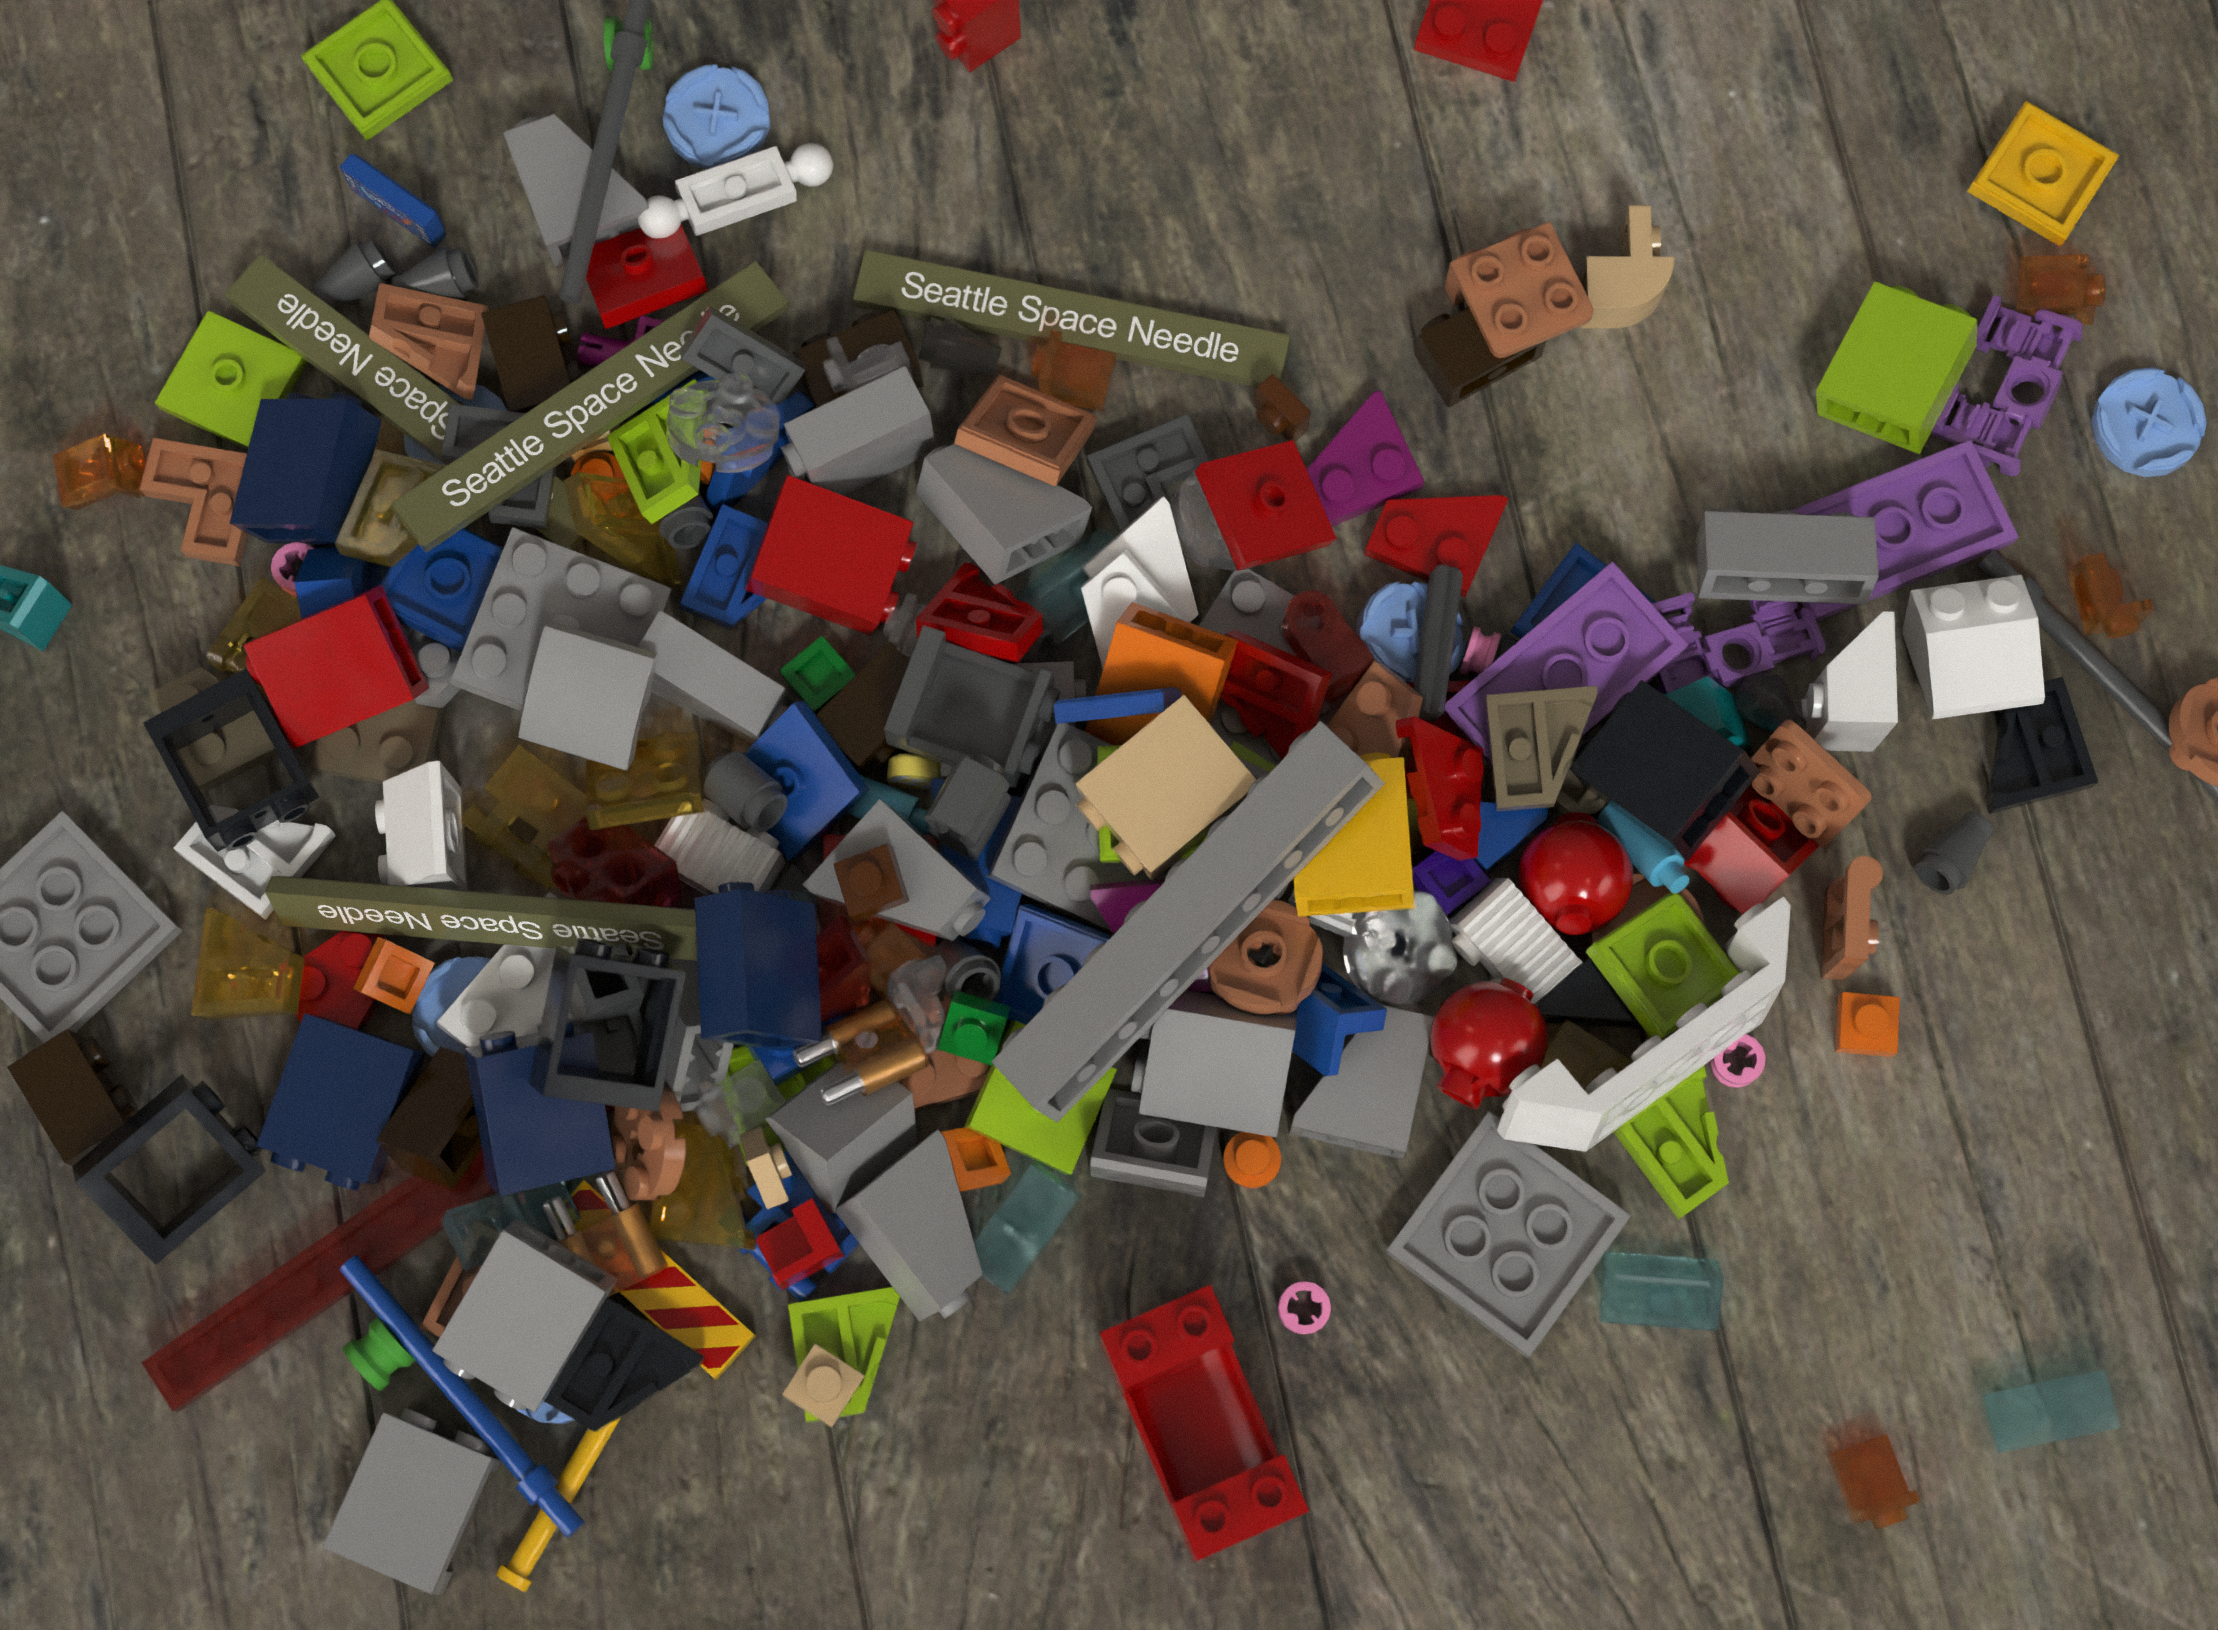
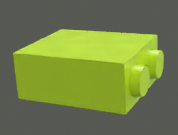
M1874 281L1816 389L1818 415L1920 454L1977 346V319L1971 317L1967 311L1956 305L1943 304L1941 306L1919 298L1914 291L1904 286L1893 285L1889 287Z

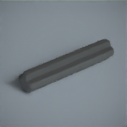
M1446 564L1437 565L1435 570L1430 573L1414 690L1423 697L1419 718L1428 722L1437 721L1445 711L1463 579L1459 568L1449 567Z

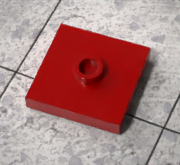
M682 224L674 234L665 238L649 237L640 227L594 244L586 281L605 329L709 290Z
M1294 440L1204 462L1195 470V474L1237 571L1328 547L1337 539Z

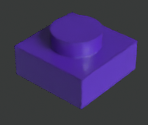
M1435 851L1412 868L1413 883L1442 919L1491 882L1473 858L1459 861L1438 851Z

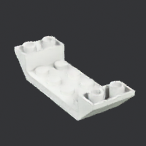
M1781 897L1767 908L1761 903L1756 904L1736 921L1734 926L1738 931L1725 943L1724 949L1727 951V956L1740 971V974L1723 987L1720 993L1724 997L1709 1008L1703 1002L1695 1005L1677 1021L1676 1026L1679 1029L1665 1040H1662L1659 1035L1648 1039L1631 1055V1059L1634 1062L1619 1073L1613 1068H1609L1597 1076L1585 1090L1558 1058L1542 1070L1535 1064L1519 1074L1509 1085L1512 1090L1511 1094L1502 1104L1504 1112L1497 1128V1132L1504 1140L1586 1152L1710 1062L1743 1035L1748 1034L1762 1024L1785 982L1791 909L1789 902L1784 897Z

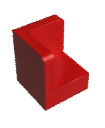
M813 1199L793 1208V1217L760 1234L756 1238V1242L773 1273L772 1276L782 1291L844 1257L834 1235Z

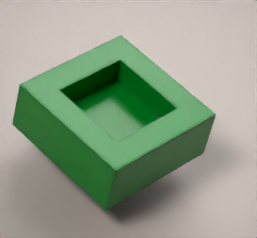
M820 636L779 670L783 680L802 701L806 702L815 715L856 676L855 672L823 636Z
M955 990L937 1050L993 1066L991 1061L996 1056L1010 1006Z

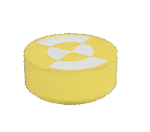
M898 754L888 760L887 782L892 785L909 789H931L933 778L941 779V762L917 754Z

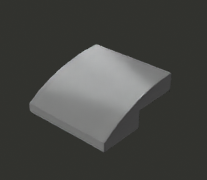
M548 620L544 626L534 660L518 738L627 771L634 760L642 712L650 700L658 653Z

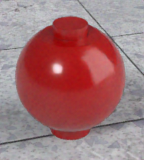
M1581 812L1564 814L1556 820L1555 824L1538 833L1526 847L1518 869V885L1523 896L1537 909L1538 913L1544 917L1553 930L1570 935L1591 933L1613 922L1626 907L1633 888L1632 862L1622 842L1612 832L1602 827L1593 816Z
M1503 978L1500 984L1491 981L1476 982L1466 985L1450 995L1439 1008L1431 1029L1432 1054L1434 1060L1444 1071L1436 1087L1457 1102L1477 1110L1484 1097L1510 1095L1512 1090L1509 1085L1530 1066L1537 1064L1541 1069L1547 1053L1548 1033L1541 1011L1530 1002L1534 994L1523 985L1511 979Z

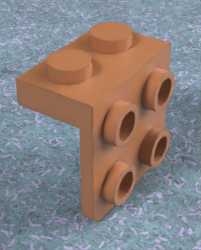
M1551 222L1533 229L1519 230L1501 242L1484 249L1468 251L1450 262L1444 289L1453 306L1465 301L1467 302L1491 353L1495 357H1508L1585 325L1592 318L1593 306Z
M1785 720L1751 758L1760 771L1751 783L1753 788L1761 796L1770 799L1793 820L1795 827L1803 835L1812 838L1823 849L1872 800L1870 791L1792 720Z

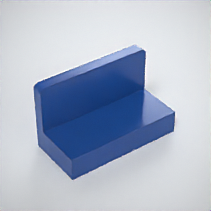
M1322 963L1317 985L1311 994L1302 1000L1297 1007L1296 1031L1292 1051L1324 1076L1337 1075L1345 1035L1383 1030L1387 1008Z

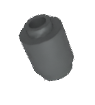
M736 751L727 755H721L708 766L704 776L703 791L705 796L743 828H753L757 832H764L772 828L782 818L788 805V799L782 793L781 784L745 754Z

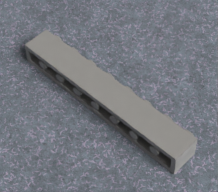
M1320 721L1311 731L1302 733L1291 744L1288 755L1270 773L1262 775L1251 785L1247 797L1229 816L1220 818L1211 826L1206 840L1188 858L1180 860L1169 870L1165 882L1148 900L1138 903L1129 911L1124 925L1106 943L1096 946L1087 955L1084 966L1066 985L1056 988L1047 996L1043 1009L1025 1027L1017 1029L1005 1040L1002 1051L991 1062L1034 1109L1058 1122L1385 783L1366 762L1323 722Z

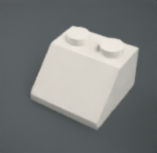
M2022 575L1911 590L1902 634L1932 719L2044 703L2045 690L2038 616Z
M1883 611L1825 667L1817 680L1809 685L1804 699H1799L1797 702L1796 723L1826 751L1873 752L1898 723L1894 612Z
M440 761L427 762L383 781L384 799L377 800L375 804L378 831L380 834L386 833L387 854L379 855L378 859L380 883L468 891L462 788Z

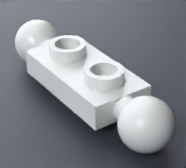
M806 143L794 151L790 161L784 163L777 146L675 180L676 193L679 199L673 201L671 198L662 195L646 199L649 208L638 217V222L646 235L659 239L674 234L679 229L681 222L688 219L695 236L796 202L797 195L793 183L798 181L802 185L809 187L825 183L832 174L833 160L825 147L816 143Z

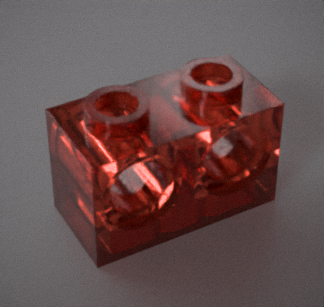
M600 806L548 842L553 867L550 870L551 878L559 891L567 897L575 896L577 899L584 901L671 908L683 901L676 861Z

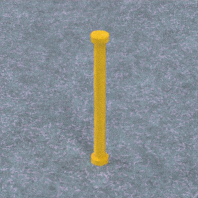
M621 1417L599 1432H594L588 1428L559 1476V1484L556 1488L570 1505ZM542 1509L538 1512L507 1566L501 1564L495 1574L501 1580L523 1592H527L532 1581L528 1577L557 1529V1526Z

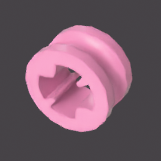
M294 542L286 544L272 558L271 572L273 578L285 593L293 597H297L294 583L295 578L293 575H290L293 572L291 563L298 559H301L303 562L308 549H314L305 543Z
M1474 626L1459 674L1466 676L1468 672H1475L1479 675L1493 663L1501 634L1494 632L1491 636H1485L1481 633L1480 627Z
M1745 1034L1712 1059L1710 1067L1713 1075L1720 1083L1728 1087L1740 1088L1749 1085L1761 1075L1765 1067L1766 1056L1761 1044L1755 1038ZM1737 1046H1740L1748 1052L1744 1058L1751 1057L1752 1068L1745 1067L1738 1075H1735L1727 1070L1731 1063L1724 1064L1723 1053L1730 1054Z
M1304 1281L1294 1283L1283 1291L1279 1297L1277 1309L1283 1325L1290 1331L1303 1335L1315 1333L1323 1328L1329 1319L1331 1305L1324 1289L1315 1283ZM1298 1291L1310 1292V1300L1314 1303H1320L1319 1317L1310 1316L1313 1322L1310 1325L1298 1324L1297 1314L1288 1313L1289 1299L1298 1300L1295 1294Z

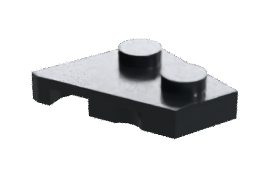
M2063 677L2044 681L2045 699L2043 704L2001 710L1986 806L1989 814L2089 789L2098 783Z
M607 1298L544 1402L590 1430L599 1432L701 1366L706 1356L612 1299Z

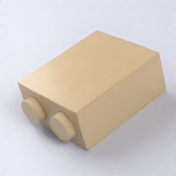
M1183 695L1076 783L1078 793L1083 799L1075 805L1096 831H1099L1104 826L1111 831L1120 842L1113 848V851L1134 876L1143 870L1153 881L1192 847L1202 841L1216 821L1224 816H1229L1247 797L1248 790L1256 781V778L1188 698Z

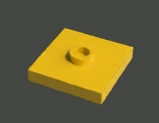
M2025 101L1967 192L2061 247L2120 155Z

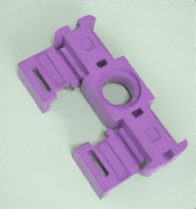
M1993 295L1977 328V346L1975 349L1988 353L1989 349L1992 348L2007 353L2006 360L2012 362L1993 401V409H1991V404L1986 402L1983 403L1982 408L1978 403L1976 406L1967 403L1966 396L1959 393L1960 385L1956 384L1932 430V436L1956 445L1971 440L1985 468H1988L1991 462L2000 465V473L2016 476L2020 473L2021 460L2017 459V456L2031 427L2041 429L2062 384L2063 371L2058 369L2071 341L2081 342L2083 325L2078 320L2044 309L2038 310L2035 313L2033 323L2031 322V316L2001 307V297ZM1995 321H1999L1991 341L1987 342L1986 340ZM2055 325L2062 327V331L2055 330ZM2022 382H2034L2043 389L2044 395L2035 403H2021L2013 397V388ZM1955 405H1960L1951 425L1947 426L1946 424ZM2013 420L2019 422V424H2013L2010 421Z
M1693 592L1652 603L1662 616L1681 611L1680 615L1666 618V620L1688 644L1687 649L1654 677L1659 678L1660 685L1656 690L1663 695L1707 676L1724 688L1732 687L1765 677L1774 669V664L1809 654L1813 663L1826 648L1811 610L1802 608L1797 615L1795 614V611L1799 609L1797 602L1749 600L1754 613L1749 617V624L1705 636L1701 642L1699 641L1702 637L1700 630L1693 632L1694 626H1691L1688 620V616L1693 613L1690 607L1695 601ZM1809 632L1810 639L1807 640L1805 634ZM1735 643L1744 647L1750 656L1749 667L1745 669L1730 667L1723 659V646ZM1704 663L1707 667L1706 671L1702 667Z

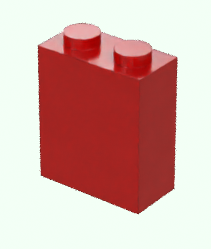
M787 475L779 490L744 590L871 636L880 622L889 624L900 593L891 590L897 571L906 573L913 558L917 542L908 538L914 522Z
M382 585L261 634L243 645L247 653L245 661L248 672L256 684L263 686L272 705L270 710L282 732L287 737L292 749L412 701L429 689V685Z

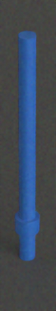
M355 1255L346 1261L339 1269L340 1272L518 1480L519 1484L516 1489L531 1506L538 1504L566 1538H569L585 1524V1521L557 1490L556 1486L559 1484V1481L544 1464L538 1467L467 1382L444 1365L443 1361L445 1358L432 1351L435 1347L433 1342L359 1255Z

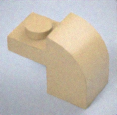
M1629 205L1621 226L1622 256L1586 257L1579 279L1593 306L1594 312L1591 320L1587 324L1582 325L1581 328H1624L1632 326L1646 319L1659 305L1671 278L1675 257H1659L1661 229L1659 225H1652L1651 206Z

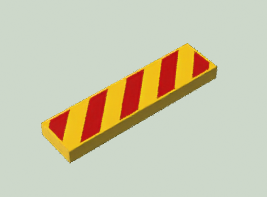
M585 1180L563 1202L576 1230L581 1231L597 1267L618 1279L614 1288L658 1328L706 1356L701 1367L714 1379L717 1380L756 1337L752 1331L654 1242L652 1244L663 1265L639 1277L610 1218L612 1213L604 1197ZM556 1210L555 1213H556V1215H557V1217H558V1219H559V1221H560V1223H561V1225H562V1227H563V1229H564V1232H565V1234H566V1236H567L568 1233H567V1231H566V1229H565V1227H564V1225H563V1223H562V1221H561V1219H560V1217H559V1215H558V1213H557V1210ZM547 1220L544 1224L553 1231L549 1220ZM605 1233H609L608 1235L611 1236L614 1235L619 1244L616 1253L608 1257L603 1254L600 1255L595 1247L597 1238Z

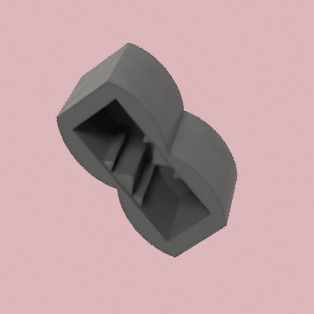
M975 753L972 759L961 755L924 817L925 821L930 825L928 829L929 835L939 844L971 861H977L1012 801L1007 793L1010 785L1003 777L1005 769L994 760L979 753Z

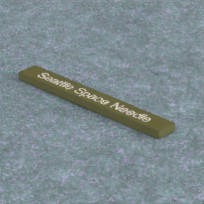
M866 249L853 296L855 307L885 313L894 309L896 315L1255 388L1272 373L1280 381L1282 380L1291 337L1288 334Z
M260 254L224 293L227 300L443 463L441 452L450 404H461L399 357L369 339L367 333ZM555 476L547 529L527 528L544 540L574 551L603 518V514L598 507Z
M754 261L391 503L393 512L424 552H429L697 372L698 368L681 359L679 350L710 306L751 331L756 332L789 310V301L757 261Z
M271 876L265 890V894L283 926L556 949L557 945L576 947L577 938H585L610 943L613 946L625 943L629 955L634 954L635 947H642L667 952L670 954L669 958L698 961L695 909L286 876Z

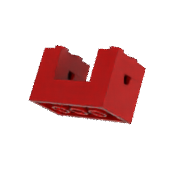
M1211 1284L1099 1333L1102 1350L1193 1563L1309 1512L1285 1454L1279 1456L1232 1348L1235 1339Z

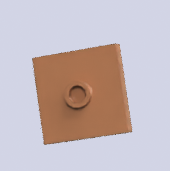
M997 375L959 426L954 444L1056 487L1093 433L1098 416L1010 378Z

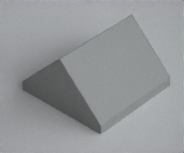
M850 1051L765 1118L829 1214L835 1213L837 1207L918 1143L913 1094L895 1079H891L866 1092L859 1091L830 1106L826 1105L821 1099L820 1087L852 1073L853 1068L869 1061L857 1051Z
M1109 1088L1104 1099L1091 1156V1177L1204 1197L1217 1127L1139 1114L1142 1094Z

